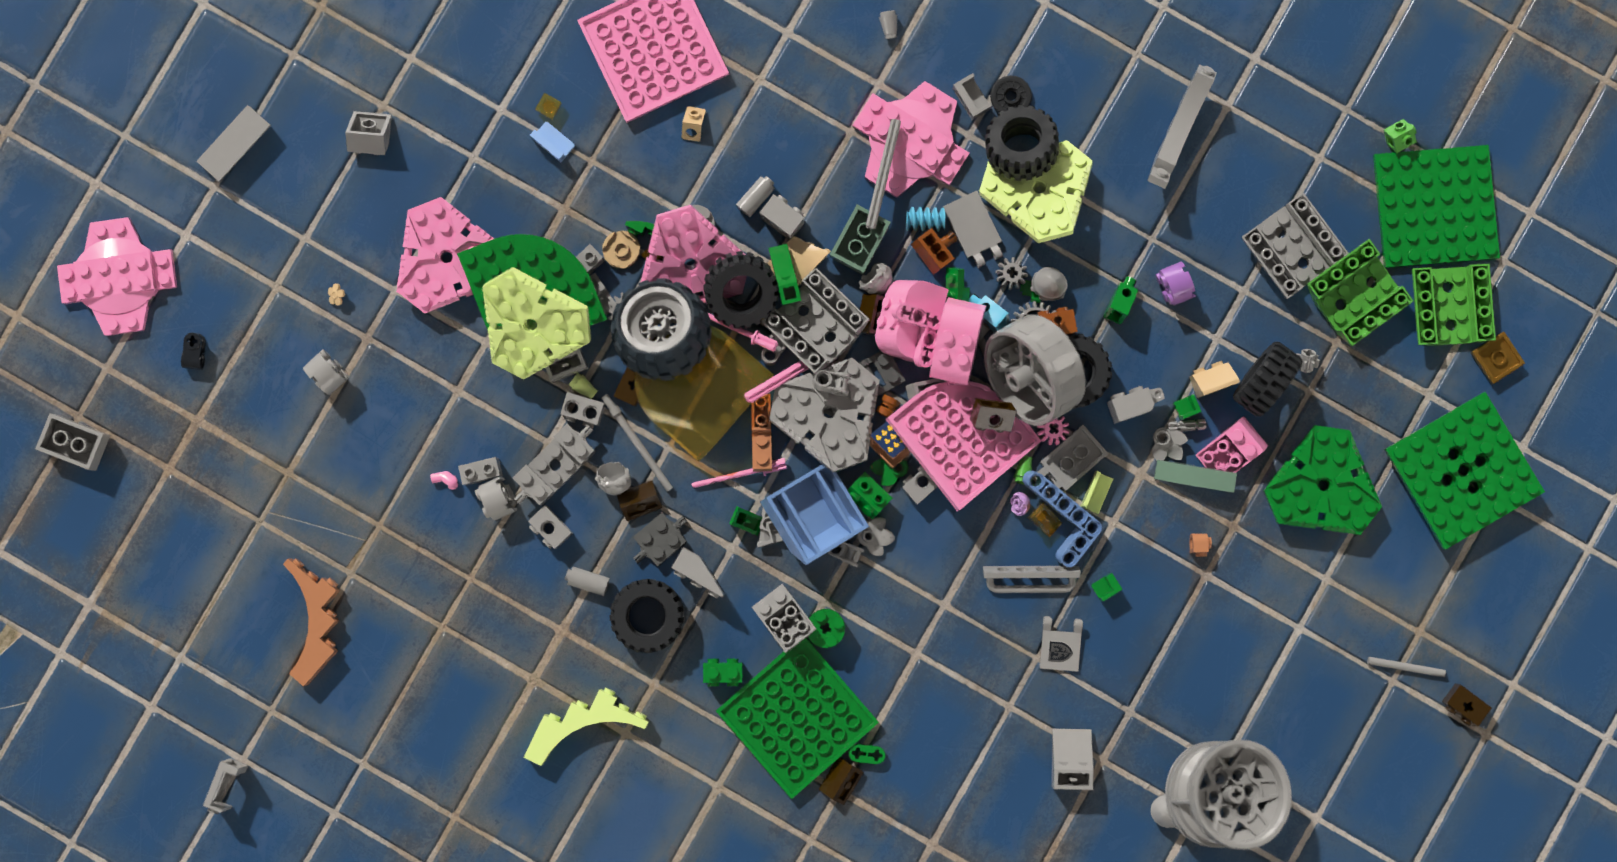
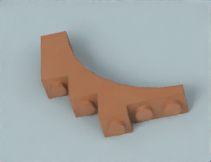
M288 558L283 565L290 571L301 587L308 611V634L305 646L298 662L289 673L304 687L310 684L338 652L335 648L336 644L329 638L325 639V636L339 620L336 618L337 614L332 609H326L325 607L340 590L337 588L338 584L333 579L321 578L318 581L319 577L312 571L307 572L300 560Z

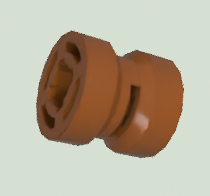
M884 394L881 399L882 403L877 407L876 412L888 418L899 407L901 402Z

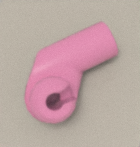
M448 471L430 475L432 483L443 481L451 490L458 487V479Z

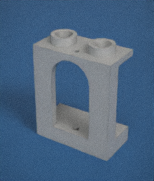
M232 758L220 762L203 806L208 808L209 812L219 814V812L222 813L232 808V805L221 802L231 774L237 776L245 773L248 765Z

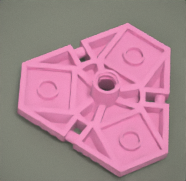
M442 197L409 209L407 212L403 242L405 249L404 255H401L396 292L425 314L459 301L460 297L465 295L466 297L473 295L457 253L494 239L478 225L474 226L469 218ZM465 228L470 231L467 237L461 234ZM412 249H418V257L411 256ZM449 252L452 254L451 262L445 263L442 260L444 253ZM461 283L463 288L456 291L454 285Z
M692 205L656 215L648 248L650 255L649 258L646 257L641 282L645 280L654 282L657 278L669 279L672 283L679 282L687 286L695 294L703 291L704 294V279L706 274H709L708 269L710 266H715L717 264L716 260L720 257L722 260L725 259V254L731 253L734 256L737 251L741 250L724 234L721 236L718 233V229ZM712 239L716 241L713 245L709 243ZM657 255L663 256V260H656ZM687 259L695 260L692 265H686L685 261ZM737 276L728 281L723 289L724 298L742 294L747 276ZM705 294L699 296L702 302L705 303Z

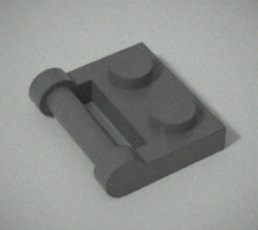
M881 351L859 362L872 374L873 372L869 364L874 363L882 377L885 386L880 387L879 385L877 397L906 381L893 357Z

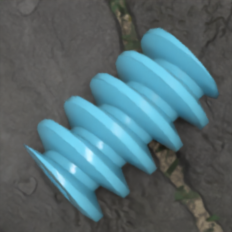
M911 207L909 212L907 211L906 230L909 231L911 225L914 231H917L918 226L921 227L922 231L925 230L926 226L929 229H933L935 226L937 232L940 231L941 226L945 230V209L941 208L938 213L937 208L934 207L931 213L929 207H926L924 212L921 207H918L917 212H915L914 207Z

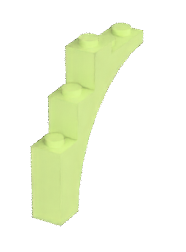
M605 687L604 690L600 689L590 709L587 708L588 704L578 700L577 703L574 701L571 703L563 721H560L561 717L553 713L545 714L524 758L542 766L551 751L562 739L587 725L599 722H621L645 729L649 720L641 712L637 711L635 714L628 711L629 707L622 703L616 705L615 703L618 699L615 696L616 692Z

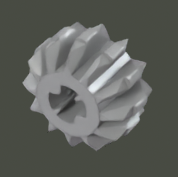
M1012 257L1011 263L1005 258V265L999 263L998 267L1001 270L995 271V274L1001 275L996 280L997 282L1004 281L1001 284L1002 288L1007 283L1009 284L1008 290L1012 289L1013 284L1016 289H1019V283L1024 285L1026 281L1023 278L1028 277L1027 273L1022 272L1027 269V266L1020 267L1022 260H1019L1016 264L1015 257ZM1011 269L1016 274L1013 278H1010V274H1007Z

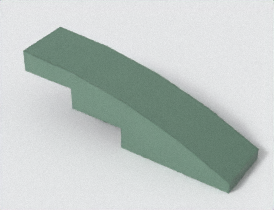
M1157 460L1154 479L1227 492H1234L1237 473L1163 460Z

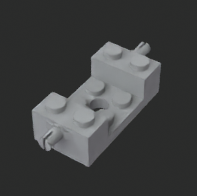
M566 424L554 436V439L513 477L522 490L514 499L521 504L528 496L543 506L596 453L585 439L594 430L587 425L579 433L569 424ZM553 460H559L561 463V467L556 471L550 467Z

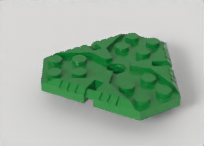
M1314 425L1292 452L1290 461H1285L1263 490L1276 523L1312 529L1321 527L1322 530L1361 535L1382 508V505L1368 472H1365L1363 468L1365 464L1350 430ZM1298 462L1303 464L1301 469L1296 467ZM1356 469L1358 476L1353 477L1351 470ZM1321 480L1325 481L1327 485L1324 491L1320 490L1318 486ZM1318 513L1324 514L1323 520L1318 519Z

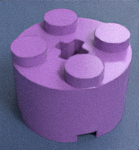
M1178 262L1161 269L1158 274H1155L1158 284L1163 286L1164 291L1162 295L1165 302H1169L1173 306L1196 297L1192 293L1195 292V287L1188 271L1184 272L1182 269L1185 267L1183 262Z

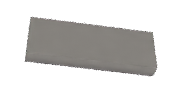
M247 105L196 162L220 182L271 125Z

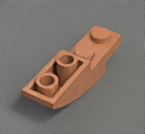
M766 394L751 403L753 472L772 471L771 422L769 421L771 396Z

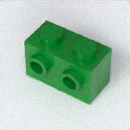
M866 472L847 490L853 501L871 519H874L893 499Z
M737 658L727 659V662H719V659H707V662L703 663V683H708V686H719V683H727V686H738V682H743V662H738Z

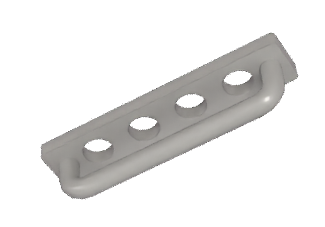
M983 566V576L986 578L987 587L994 593H1066L1075 588L1077 578L1081 577L1079 566ZM994 578H1069V583L1067 585H995Z

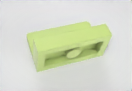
M1095 471L1081 507L1099 514L1113 478Z

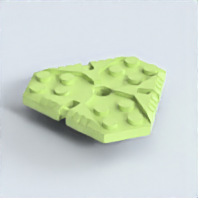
M1067 140L1059 142V154L1055 164L1051 165V169L1046 173L1043 171L1042 176L1038 178L1036 176L1032 177V180L1026 181V179H1021V181H1015V178L1012 177L1007 179L1003 173L999 175L988 161L979 193L980 196L1003 215H1010L1011 221L1037 243L1068 236L1074 232L1082 204V198L1080 197L1081 195L1084 196L1093 161Z
M512 267L483 285L486 320L490 325L488 333L492 363L524 380L548 365L553 364L555 359L560 360L564 356L590 343L588 306L556 289H553L552 292L545 289L546 284ZM541 296L547 298L548 301L546 302L545 300L541 299Z

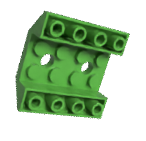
M1370 239L1307 283L1313 302L1333 330L1350 346L1355 345L1414 302L1404 286H1397L1378 259L1380 253ZM1368 277H1372L1375 280V285L1372 288L1366 284ZM1338 299L1344 301V308L1342 310L1336 308L1335 303Z
M1475 264L1456 268L1432 269V267L1412 269L1418 345H1455L1496 340L1490 264ZM1445 282L1450 283L1452 286L1450 293L1443 290ZM1448 320L1453 321L1455 324V328L1452 331L1446 328Z

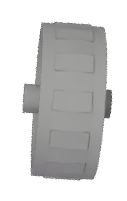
M1027 315L998 330L986 342L984 362L989 381L1000 401L1013 404L1017 410L1015 417L1034 426L1044 425L1072 410L1082 400L1086 381L1081 359L1069 338L1050 320L1038 315ZM1018 340L1020 361L1005 369L995 371L992 368L994 359L991 354Z

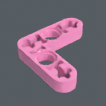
M895 303L891 308V314L894 319L920 327L914 353V363L918 367L927 368L931 366L942 318L941 315L911 304ZM899 309H901V310H903V311H907L908 313H907V314H901V313L899 312ZM916 311L920 314L918 321L914 320V313ZM926 318H932L934 320V324L930 321H926ZM927 335H930L931 342L929 345H926L925 343V337Z

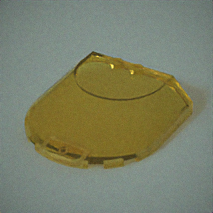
M710 326L712 330L710 345L706 348L705 357L700 364L696 363L692 367L693 370L687 375L681 374L675 376V380L663 381L661 378L656 380L647 379L640 376L638 372L635 373V391L644 413L657 427L698 462L717 444L751 403L746 401L745 393L769 380L774 375L729 335L713 326ZM654 337L651 341H656L657 337Z

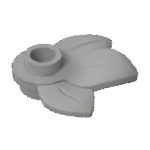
M1165 427L1157 429L1153 435L1155 444L1152 448L1156 461H1164L1167 456L1175 460H1181L1183 457L1181 445L1188 441L1186 435L1181 431H1170ZM1160 434H1166L1167 439L1161 440Z
M885 518L870 520L868 523L869 527L857 535L859 543L866 546L869 553L875 556H882L884 553L883 546H887L895 540L894 534L888 529H884L886 524ZM866 533H868V534L870 535V539H869V540H866V539H865V534H866Z

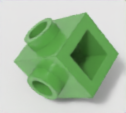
M1404 119L1384 129L1386 143L1396 153L1417 142L1415 136L1417 131L1414 125L1409 124Z

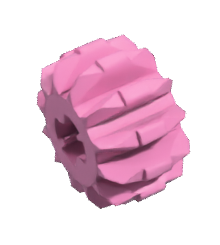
M1064 416L1059 420L1056 418L1049 423L1037 426V428L1042 429L1037 435L1044 434V437L1041 439L1042 442L1048 438V445H1052L1054 439L1055 444L1059 445V438L1062 441L1066 440L1063 434H1069V431L1065 430L1064 427L1069 426V423H1061L1065 419ZM1050 424L1051 426H1057V428L1055 429L1057 431L1056 434L1055 432H1053L1052 434L1049 432Z

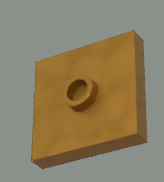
M1505 332L1498 334L1496 340L1487 341L1470 352L1491 385L1525 364Z

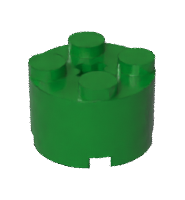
M820 609L809 617L816 628L808 636L813 644L822 648H830L842 640L845 633V624L842 617L836 611ZM829 623L831 631H827L826 634L822 633L823 629L820 626Z

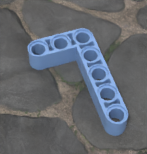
M1031 470L1027 471L1023 476L1024 485L1075 526L1074 530L1056 552V560L1066 567H1073L1102 530L1101 523L1042 474ZM1033 476H1036L1037 481L1032 485L1031 479ZM1050 487V495L1045 496L1046 489ZM1064 499L1065 505L1060 508L1059 503ZM1079 511V517L1074 520V513ZM1093 523L1092 530L1088 531V525ZM1081 538V544L1076 546V540ZM1069 553V559L1064 561V556Z

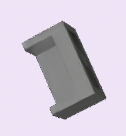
M973 73L953 84L952 88L971 120L991 110L993 106L991 102L988 103L976 84Z

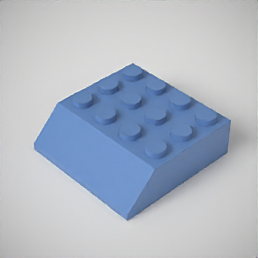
M823 464L760 502L789 551L805 565L869 527L836 472L833 473Z

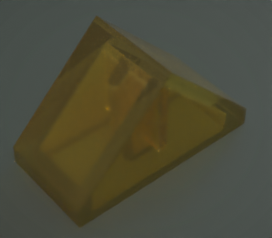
M1043 502L1027 517L1049 537L1062 524Z

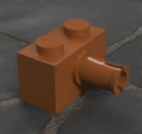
M931 228L911 243L933 275L955 259L947 249L957 241L956 235L949 240L954 235L952 231L939 238Z
M1068 307L1056 309L1057 312L1049 313V310L1037 312L1038 316H1042L1058 326L1065 335L1078 332L1073 309L1068 310Z

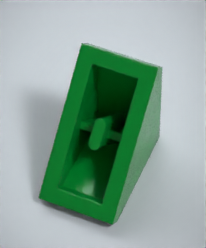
M736 506L729 524L758 536L762 517Z

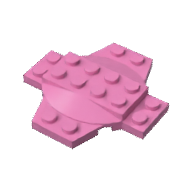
M926 81L902 100L886 102L872 93L853 124L854 128L869 136L871 153L865 179L876 185L890 122L892 119H897L901 121L885 191L898 198L915 184L917 180L932 176L950 186L969 155L968 151L954 143L951 132L957 100Z
M128 217L90 223L85 251L76 262L57 266L62 303L83 302L87 307L91 308L105 336L145 331L149 300L153 296L155 297L158 290L177 288L173 250L152 252L149 248L142 245L133 223Z

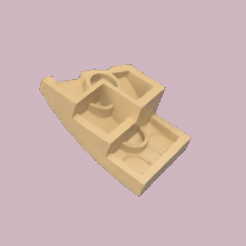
M794 236L786 244L788 245L798 287L802 280L831 251L816 247L813 243L804 242L802 239ZM770 260L768 264L771 267L772 272L774 273L772 262Z

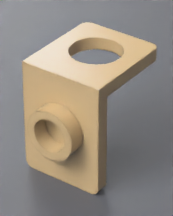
M687 107L682 123V139L700 142L705 109ZM694 129L697 132V134L695 136H690L687 134L686 130Z

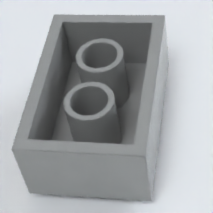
M50 413L35 449L85 469L96 471L110 435L60 415Z

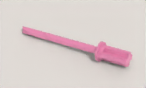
M708 313L710 320L751 338V344L760 345L773 352L776 350L778 341L760 334V331L757 330L755 333H751L741 327L740 329L734 328L733 324H730L728 327L723 324L722 320L718 321L712 314Z
M785 458L773 460L772 471L760 472H763V475L766 476L768 473L787 469ZM753 468L716 478L692 483V487H701L760 472H753Z

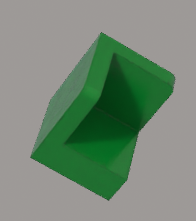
M1194 394L1173 403L1180 420L1202 412Z
M1109 573L1091 584L1092 589L1101 602L1123 590L1113 573Z

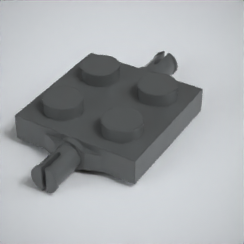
M663 512L633 536L642 550L633 559L639 563L647 556L659 567L687 543L686 539L681 535L679 528L688 521L682 515L674 523Z

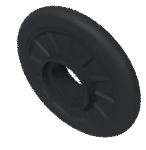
M1005 76L997 80L993 85L990 99L994 109L999 113L1007 111V108L1012 106L1013 108H1018V105L1029 107L1032 101V92L1028 83L1018 76ZM1013 91L1016 94V99L1014 101L1007 100V92Z

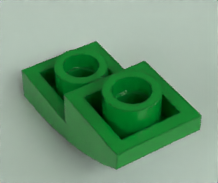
M626 221L625 223L626 228H628L627 232L636 237L638 234L643 236L646 230H648L647 234L652 236L654 228L652 223L642 221Z

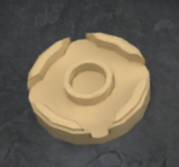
M627 231L613 232L603 243L602 250L605 260L617 269H626L633 266L640 256V245L637 238Z

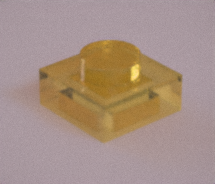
M544 93L535 110L553 120L562 103Z

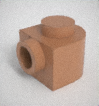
M1207 533L1190 534V553H1195V557H1207V553L1212 547L1211 537H1208Z

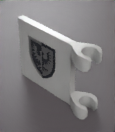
M1044 616L1040 668L1078 671L1083 621L1081 619H1074L1073 632L1051 630L1052 618Z

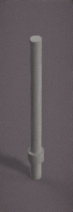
M608 394L604 395L601 399L610 410L608 412L612 418L615 417L665 490L667 492L671 490L673 486L621 414L622 410L618 405L614 404Z

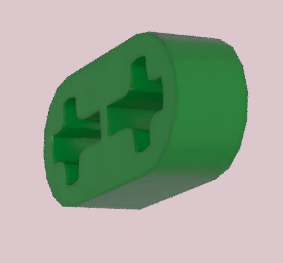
M854 744L849 749V756L855 762L880 764L885 759V751L880 746ZM860 748V751L866 752V755H859V758H855L852 751ZM875 750H879L882 757L874 760V756H868V753H875Z

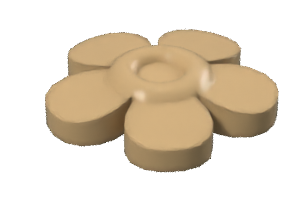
M334 284L333 288L330 287L328 289V295H330L329 302L336 305L342 304V298L340 297H344L345 292L343 289H340V284Z

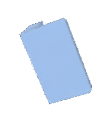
M545 122L538 131L534 129L530 134L535 142L559 162H562L575 147L574 143L548 122Z

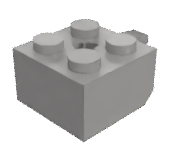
M1142 386L1129 390L1127 395L1121 392L1111 396V400L1107 402L1113 422L1116 424L1152 411L1154 404L1165 399L1162 388L1149 390V387L1143 389Z

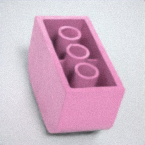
M897 280L893 282L886 291L885 298L882 301L881 314L877 320L875 341L880 351L908 362H914V353L920 327L894 319L891 314V308L897 302L907 303L937 312L942 317L949 289L927 281ZM899 309V312H900L901 314H907V313H908L907 311H903V310ZM916 311L914 313V320L918 321L920 314ZM926 318V321H930L934 324V320L932 318ZM927 335L925 337V343L926 345H929L931 342L930 335Z
M948 297L944 306L931 364V378L968 386L985 314V305Z

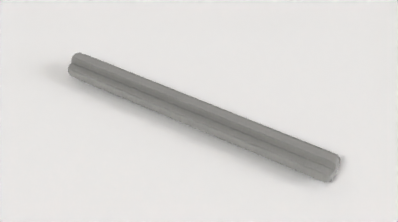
M892 119L890 122L866 222V228L876 229L901 121L897 119Z

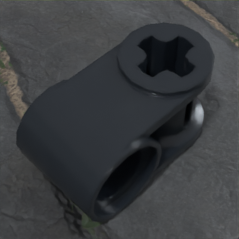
M192 332L184 337L183 353L181 356L182 368L203 370L205 365L206 339L202 334ZM192 340H198L197 343H192Z

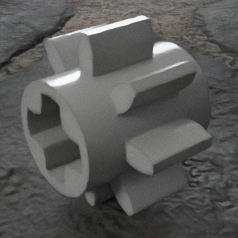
M1304 349L1301 351V354H1297L1303 362L1299 368L1300 371L1310 373L1314 368H1318L1320 362L1318 359L1319 355H1316L1314 350Z

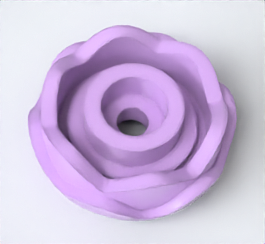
M1022 492L1013 494V497L1010 499L1012 512L1017 516L1025 515L1030 509L1029 497Z

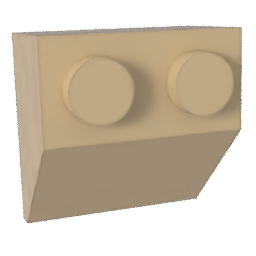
M1222 361L1211 364V369L1205 370L1202 367L1193 371L1194 375L1189 378L1197 398L1240 383L1229 362L1223 364Z

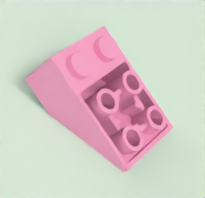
M1243 416L1200 450L1196 457L1206 468L1236 473L1263 453L1268 445Z

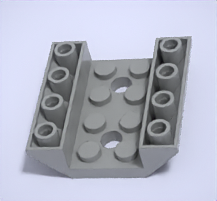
M1304 192L1241 237L1286 299L1348 254V251ZM1276 228H1282L1285 231L1283 238L1276 236ZM1300 258L1305 259L1308 263L1305 269L1300 268L1298 265Z
M815 267L802 280L804 285L799 288L801 301L782 305L778 310L775 308L774 311L769 313L770 316L767 319L764 318L761 321L814 374L831 365L859 337L870 320ZM800 308H809V313L806 316L799 315ZM828 333L836 335L833 342L826 341L825 338Z

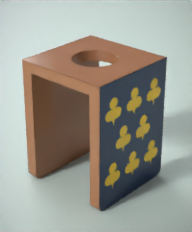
M888 422L884 423L870 435V447L891 468H894L910 454L907 446Z

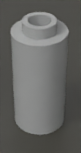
M760 176L738 201L736 206L746 216L751 217L774 191L773 185L775 183L767 176L765 178Z
M574 566L572 570L568 569L565 580L568 581L567 585L601 596H605L610 582L608 577Z

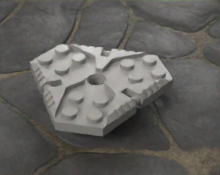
M853 358L823 369L851 375V379L848 381L847 391L849 393L847 396L816 390L812 384L816 374L807 373L790 379L774 390L769 421L797 444L801 442L805 445L804 449L833 473L862 463L868 457L873 425L871 418L874 417L880 380ZM818 377L821 384H827L824 377ZM829 410L833 412L834 417L826 418L824 411ZM858 415L864 416V420H857ZM808 432L814 436L811 440L806 437Z

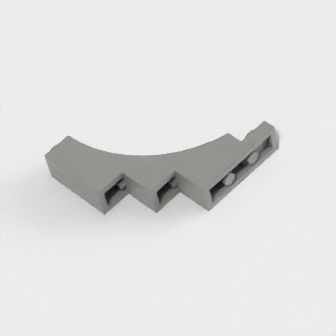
M1198 66L1167 130L1165 139L1155 156L1147 181L1164 189L1169 182L1170 175L1177 163L1199 110L1215 80L1217 72L1211 67Z

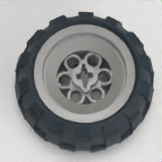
M657 278L654 282L645 280L638 283L639 286L631 290L629 288L623 294L621 303L616 304L611 324V340L622 362L631 371L638 372L640 376L651 380H656L657 378H661L663 381L675 380V376L681 374L685 376L693 370L692 367L696 363L700 364L705 357L706 348L710 345L711 320L700 297L687 286L679 282L672 283L669 279ZM657 337L656 341H651L652 338Z

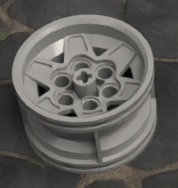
M1248 740L1208 741L1189 747L1175 760L1166 780L1165 799L1174 825L1190 841L1205 847L1252 849L1272 840L1283 828L1291 808V785L1281 761L1274 753L1261 744ZM1223 758H1233L1229 767L1222 760ZM1233 772L1236 775L1235 780L1232 777ZM1215 775L1218 776L1217 783L1215 782ZM1204 776V782L1207 786L1200 788ZM1244 788L1247 789V794H1246V796H1245ZM1209 793H1211V801H1209ZM1239 806H1240V808H1241V813H1240V814L1238 813V807H1239ZM1221 809L1223 810V816H1222V817H1221V815H1220V810H1221ZM1204 810H1210L1209 814L1213 823L1208 819ZM1237 822H1239L1243 827L1235 830Z

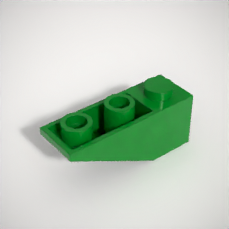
M783 244L768 248L778 284L781 304L785 305L801 301L788 245Z

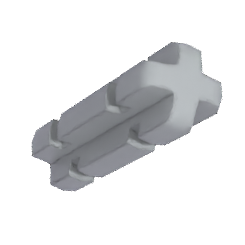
M1206 420L1179 421V423L1177 421L1169 422L1168 429L1181 432L1196 429L1204 430L1206 429Z

